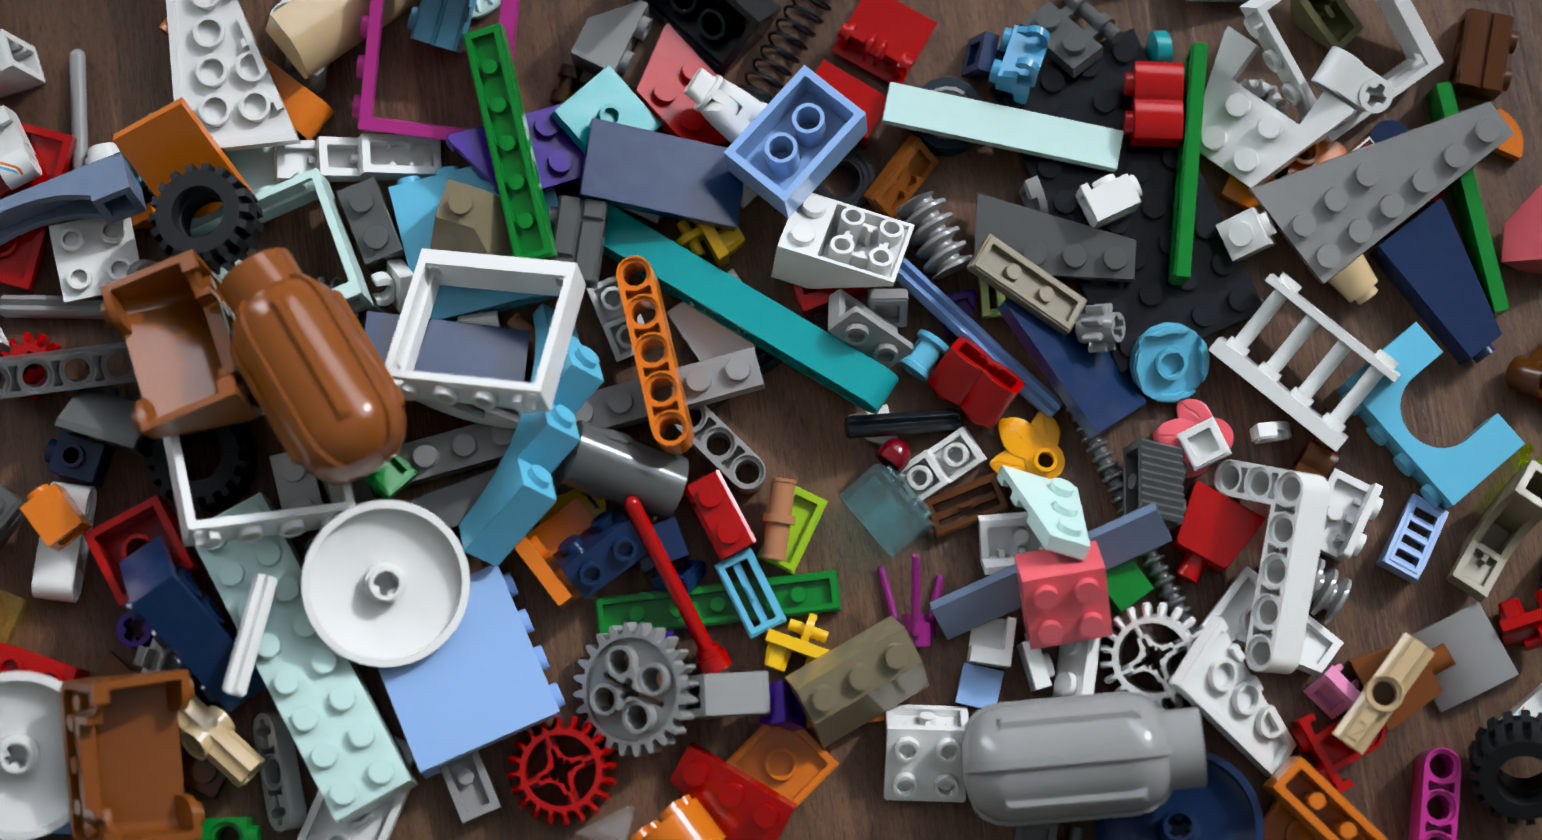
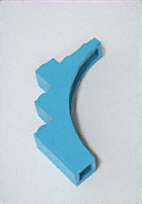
M543 303L533 313L535 359L530 383L535 382L555 309ZM574 326L550 413L535 411L531 414H521L509 447L495 474L477 502L458 524L464 552L496 567L557 501L550 474L581 441L574 414L604 382L599 358L590 348L581 345L576 326Z

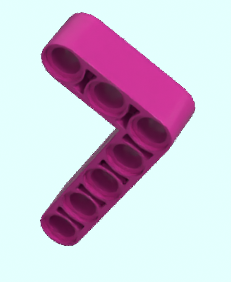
M1445 747L1425 749L1415 758L1408 840H1428L1430 838L1435 840H1457L1462 767L1460 758L1452 749ZM1435 755L1441 757L1445 763V771L1439 778L1432 774L1430 770V761ZM1433 796L1437 797L1442 804V812L1436 819L1432 818L1427 811V803Z

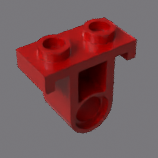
M1313 712L1303 714L1290 721L1294 729L1291 732V736L1296 743V747L1302 754L1308 753L1315 765L1314 769L1339 793L1355 785L1351 778L1341 779L1337 771L1376 750L1383 743L1386 736L1384 725L1363 755H1360L1331 734L1344 715L1315 732L1310 723L1317 720Z

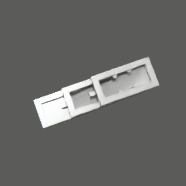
M361 133L358 138L319 136L316 141L300 140L301 144L273 146L275 182H284L291 179L297 172L302 174L314 168H317L328 182H361L372 177L376 181L399 180L414 175L425 178L436 175L435 172L441 168L440 139L400 134Z

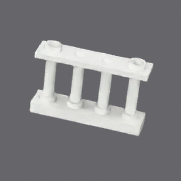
M1282 273L1279 278L1274 274H1269L1265 281L1275 289L1236 337L1231 336L1228 340L1223 336L1218 337L1208 350L1337 452L1348 438L1342 432L1346 428L1345 421L1384 375L1393 382L1400 377L1401 374L1395 370L1399 363L1382 349L1373 353L1298 293L1302 286L1287 274ZM1289 299L1307 314L1269 361H1263L1258 365L1247 356L1251 351L1248 347L1286 300ZM1319 324H1321L1339 340L1299 388L1295 386L1292 390H1289L1279 382V379L1282 377L1280 372ZM1354 350L1368 361L1371 366L1332 413L1327 411L1322 416L1311 407L1314 402L1312 397L1349 352Z

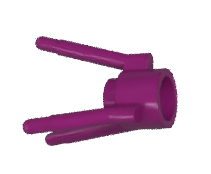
M918 553L912 555L911 614H902V622L899 621L886 569L882 565L879 566L877 571L888 615L893 616L905 627L915 647L931 646V636H936V618L931 611V607L929 608L927 622L926 614H920V555ZM941 574L936 576L931 601L941 597L944 580Z

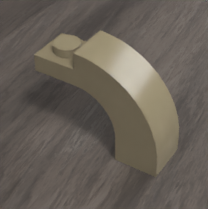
M1532 459L1507 482L1480 516L1457 552L1459 557L1446 580L1479 602L1487 598L1506 562L1521 540L1542 520L1541 464Z

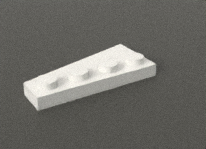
M1211 615L1172 676L1169 684L1193 707H1198L1199 713L1265 776L1271 777L1290 757L1296 747V743L1273 705H1269L1262 694L1264 688L1258 677L1251 675L1243 662L1246 657L1240 646L1232 643L1226 632L1229 628L1223 617Z

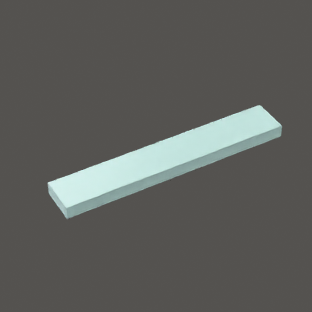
M890 82L888 86L881 124L1110 172L1117 170L1124 132L1122 130Z

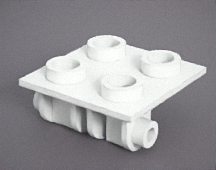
M131 217L111 225L105 219L84 218L48 226L64 303L102 296L101 286L127 276L130 265L140 260Z

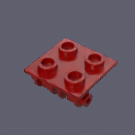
M860 0L848 23H844L837 36L839 38L831 52L888 84L890 82L903 84L938 22L897 0Z

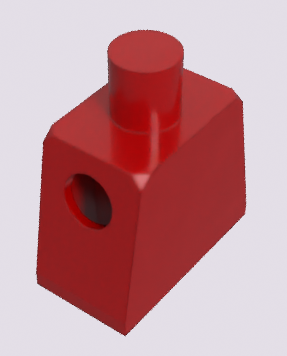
M1198 480L1190 485L1185 497L1187 502V509L1184 515L1185 520L1183 524L1175 527L1172 536L1173 541L1170 542L1172 548L1185 555L1175 574L1194 585L1198 584L1206 567L1218 573L1225 571L1265 520V517Z

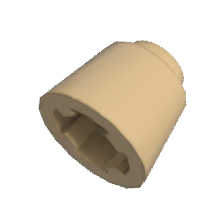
M1363 253L1327 281L1348 302L1356 300L1359 305L1378 292L1375 286L1378 279Z

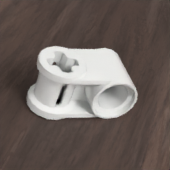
M1336 46L1331 47L1311 79V83L1323 92L1326 90L1355 110L1380 113L1390 106L1393 99L1391 84L1386 79L1366 67L1361 60L1351 53Z

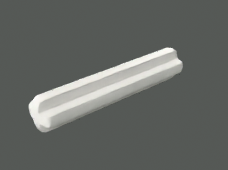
M255 574L253 577L222 685L223 692L238 697L246 695L277 586V579L270 575Z

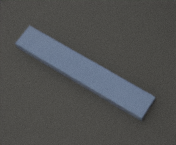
M1155 502L1087 532L1089 541L1096 540L1106 570L1173 541ZM1015 564L929 602L931 611L948 640L1021 608Z

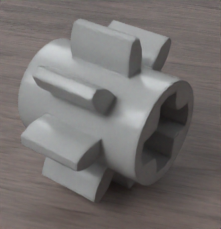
M1112 303L1086 305V314H1080L1075 325L1078 341L1081 344H1089V353L1115 351V343L1121 342L1125 336L1126 326L1123 315L1120 312H1112Z
M152 638L149 648L139 645L133 664L142 667L141 673L181 669L175 660L177 655L170 647L163 650L154 638Z

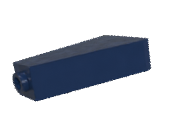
M1439 199L1380 244L1369 255L1458 364L1462 365L1471 358L1477 364L1496 349L1492 342L1501 336L1502 333L1445 203Z

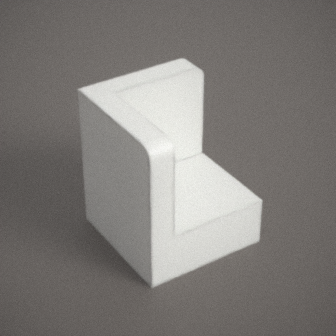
M997 618L970 631L966 663L1001 669L1011 667L1017 618Z

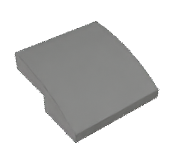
M1479 601L1410 635L1425 644L1430 650L1444 643L1456 664L1435 675L1443 691L1432 700L1438 713L1461 704L1519 675Z

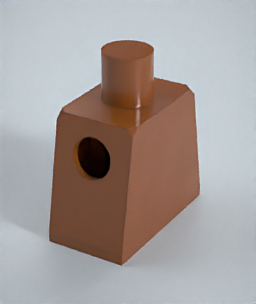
M1444 643L1431 649L1435 653L1406 693L1401 705L1394 710L1384 724L1387 731L1395 729L1443 692L1435 675L1456 665ZM1394 645L1348 660L1363 688ZM1378 682L1372 689V696L1376 703L1387 706L1394 698V691L1389 684Z

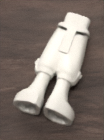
M700 68L694 74L684 90V94L696 103L694 109L697 112L700 111L703 117L731 144L768 105L767 103L760 102L733 83L723 79L721 75L718 74L713 77L703 68Z

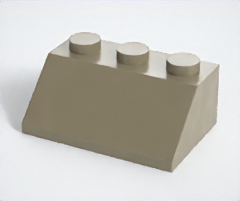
M893 616L887 617L785 677L823 748L929 687L921 657L905 627Z

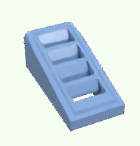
M1412 493L1375 564L1410 583L1418 581L1449 512L1439 506L1433 507L1426 499ZM1418 508L1435 517L1433 523L1430 524L1414 515L1415 509ZM1409 522L1428 531L1426 537L1407 528ZM1403 535L1420 544L1419 550L1401 542ZM1397 549L1413 557L1412 564L1396 556Z

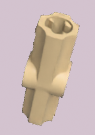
M1404 632L1372 678L1365 683L1363 690L1331 734L1349 748L1363 755L1394 710L1401 705L1404 696L1435 653L1425 644ZM1378 682L1389 684L1394 691V698L1387 706H1382L1373 699L1372 689Z
M194 695L193 700L189 701L186 710L177 711L180 742L194 758L198 760L207 759L238 788L243 785L245 786L263 767L266 760L235 732L234 723L219 707L213 705L207 707Z

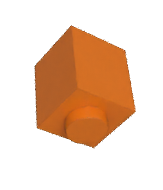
M52 483L50 486L43 484L28 494V502L19 507L47 547L56 551L62 550L92 528V525L65 488L55 483Z

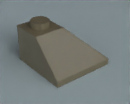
M448 179L435 216L430 249L513 257L500 197L487 190Z

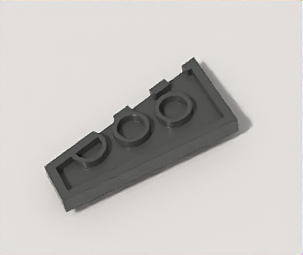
M977 193L974 254L983 238L991 233L1056 279L1134 282L1135 239Z

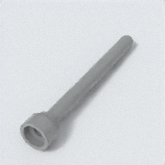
M80 49L72 50L69 55L71 136L77 138L72 155V171L85 166V159L88 157L86 55Z

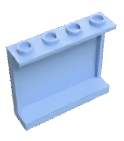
M491 565L470 574V593L465 613L454 633L441 647L423 659L410 664L396 667H378L418 769L425 779L441 773L439 767L544 721L554 717L556 719H563L559 707L566 705L557 682L548 684L543 670L550 668L541 645L533 648L528 633L535 631L526 609L518 611L512 599L519 592L511 573L507 572L502 575L499 566Z

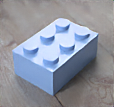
M804 65L723 152L728 171L789 219L868 132L866 113Z

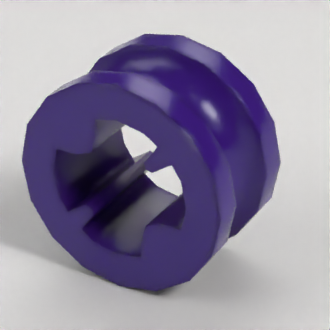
M130 612L120 617L116 625V634L122 644L138 649L139 645L147 647L151 644L153 636L150 630L152 627L145 620L141 628L145 635L141 639L134 636L132 641L128 637L131 634V629L128 625L131 621L139 622Z

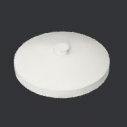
M380 499L359 503L333 517L322 527L310 544L301 573V594L304 608L310 623L320 638L343 657L356 663L373 667H396L410 664L423 659L441 647L461 622L470 593V572L467 558L462 545L453 531L440 518L428 510L409 502L393 499Z
M7 671L0 673V840H30L50 834L70 822L60 709V689L63 682L38 672Z

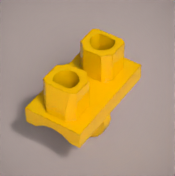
M682 220L676 224L682 236L675 243L685 249L690 248L692 253L701 257L706 253L700 243L703 240L719 268L729 263V255L745 244V238L738 226L734 232L724 229L717 232L714 227L694 223L696 228L692 229L687 221Z
M810 613L806 623L790 619L787 630L802 635L801 639L769 628L765 643H768L764 666L785 672L791 653L806 657V665L829 652L830 650L809 643L810 638L825 643L829 634L828 631L814 627L818 615Z

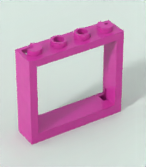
M370 0L369 15H362L360 38L366 39L365 55L359 54L356 68V78L363 79L361 95L355 94L352 117L359 119L358 129L446 140L447 135L468 130L467 128L373 117L385 0ZM501 0L499 23L505 26L512 60H514L520 0Z

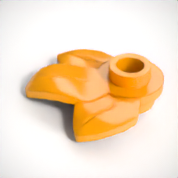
M1039 411L1031 423L1017 417L999 420V436L1006 450L989 462V466L994 472L998 474L1001 465L1051 480L1057 478L1062 473L1065 466V456L1058 446L1061 432L1057 421L1053 417H1047L1042 411ZM1048 454L1052 458V465L1048 468L1042 467L1038 462L1039 455Z

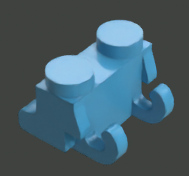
M1015 25L1014 29L1006 27L999 48L1000 51L1005 52L1003 61L994 60L988 82L996 84L995 89L1011 93L1015 102L1026 104L1030 87H1035L1044 56L1047 52L1050 33L1045 28L1037 25H1030L1029 27Z

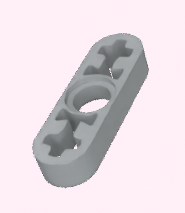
M279 710L259 713L253 722V736L256 752L266 760L260 769V776L269 822L273 829L278 832L299 829L306 820V805L294 739ZM278 763L281 770V778L279 776Z

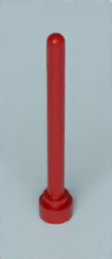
M635 496L627 497L624 501V507L698 648L696 651L698 657L696 664L701 674H716L723 671L732 663L725 647H720L717 641L713 642L640 500Z

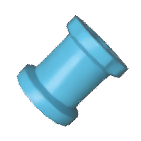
M920 329L917 333L918 340L913 346V352L898 363L912 376L927 382L930 377V370L941 354L945 355L949 347L934 334Z

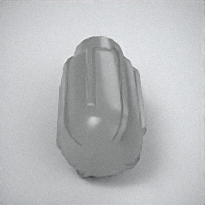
M1121 691L999 702L984 706L972 714L965 724L961 749L965 788L973 810L983 820L995 825L1023 826L1136 816L1152 812L1164 804L1173 790L1206 788L1205 746L1198 707L1164 709L1155 699L1146 695Z

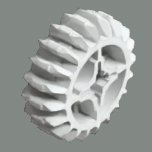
M1144 602L1142 604L1143 616H1140L1137 609L1131 606L1127 608V615L1130 619L1129 623L1121 616H1116L1113 619L1120 632L1112 629L1113 636H1107V638L1114 641L1113 645H1100L1101 652L1111 654V659H1106L1099 663L1100 668L1113 667L1114 674L1108 675L1104 681L1106 684H1111L1118 679L1121 686L1115 692H1126L1128 690L1129 692L1141 693L1157 700L1164 709H1168L1167 699L1170 698L1176 708H1180L1184 705L1180 693L1169 684L1172 675H1174L1170 666L1171 659L1175 654L1184 649H1187L1188 652L1202 630L1197 631L1193 635L1189 631V628L1197 621L1193 616L1188 618L1183 624L1178 621L1183 614L1181 607H1176L1170 617L1167 616L1168 606L1166 602L1159 603L1157 614H1153L1150 602ZM1158 623L1168 626L1181 638L1169 643H1162L1155 638L1152 632H1149L1146 624ZM1134 630L1138 637L1136 640L1140 648L1139 655L1135 660L1124 665V644L1130 633ZM1150 646H1155V651L1173 648V651L1165 654V657L1160 660L1161 668H1155V663L1137 666L1138 663L1146 659L1145 657L1150 655ZM1142 671L1149 672L1155 676L1158 683L1161 682L1165 690L1146 689L1138 685L1130 676Z

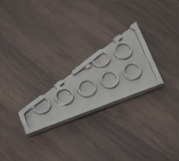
M1486 102L1422 127L1403 132L1392 138L1321 162L1299 172H1294L1277 180L1250 188L1248 191L1261 208L1269 214L1275 226L1319 283L1324 284L1515 133L1493 104Z

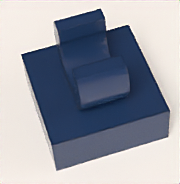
M984 31L969 39L962 77L976 81L990 74L995 59L1003 61L1005 52L997 49L999 35Z

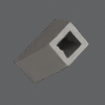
M640 0L589 17L571 50L573 64L596 75L606 66L610 65L619 76L621 73L626 75L635 58V53L632 50L637 40L643 41L652 25L653 19L649 18L648 3Z
M768 671L688 676L689 680L699 681L698 686L689 689V694L698 698L699 701L698 703L688 704L686 708L694 715L693 720H710L770 713Z

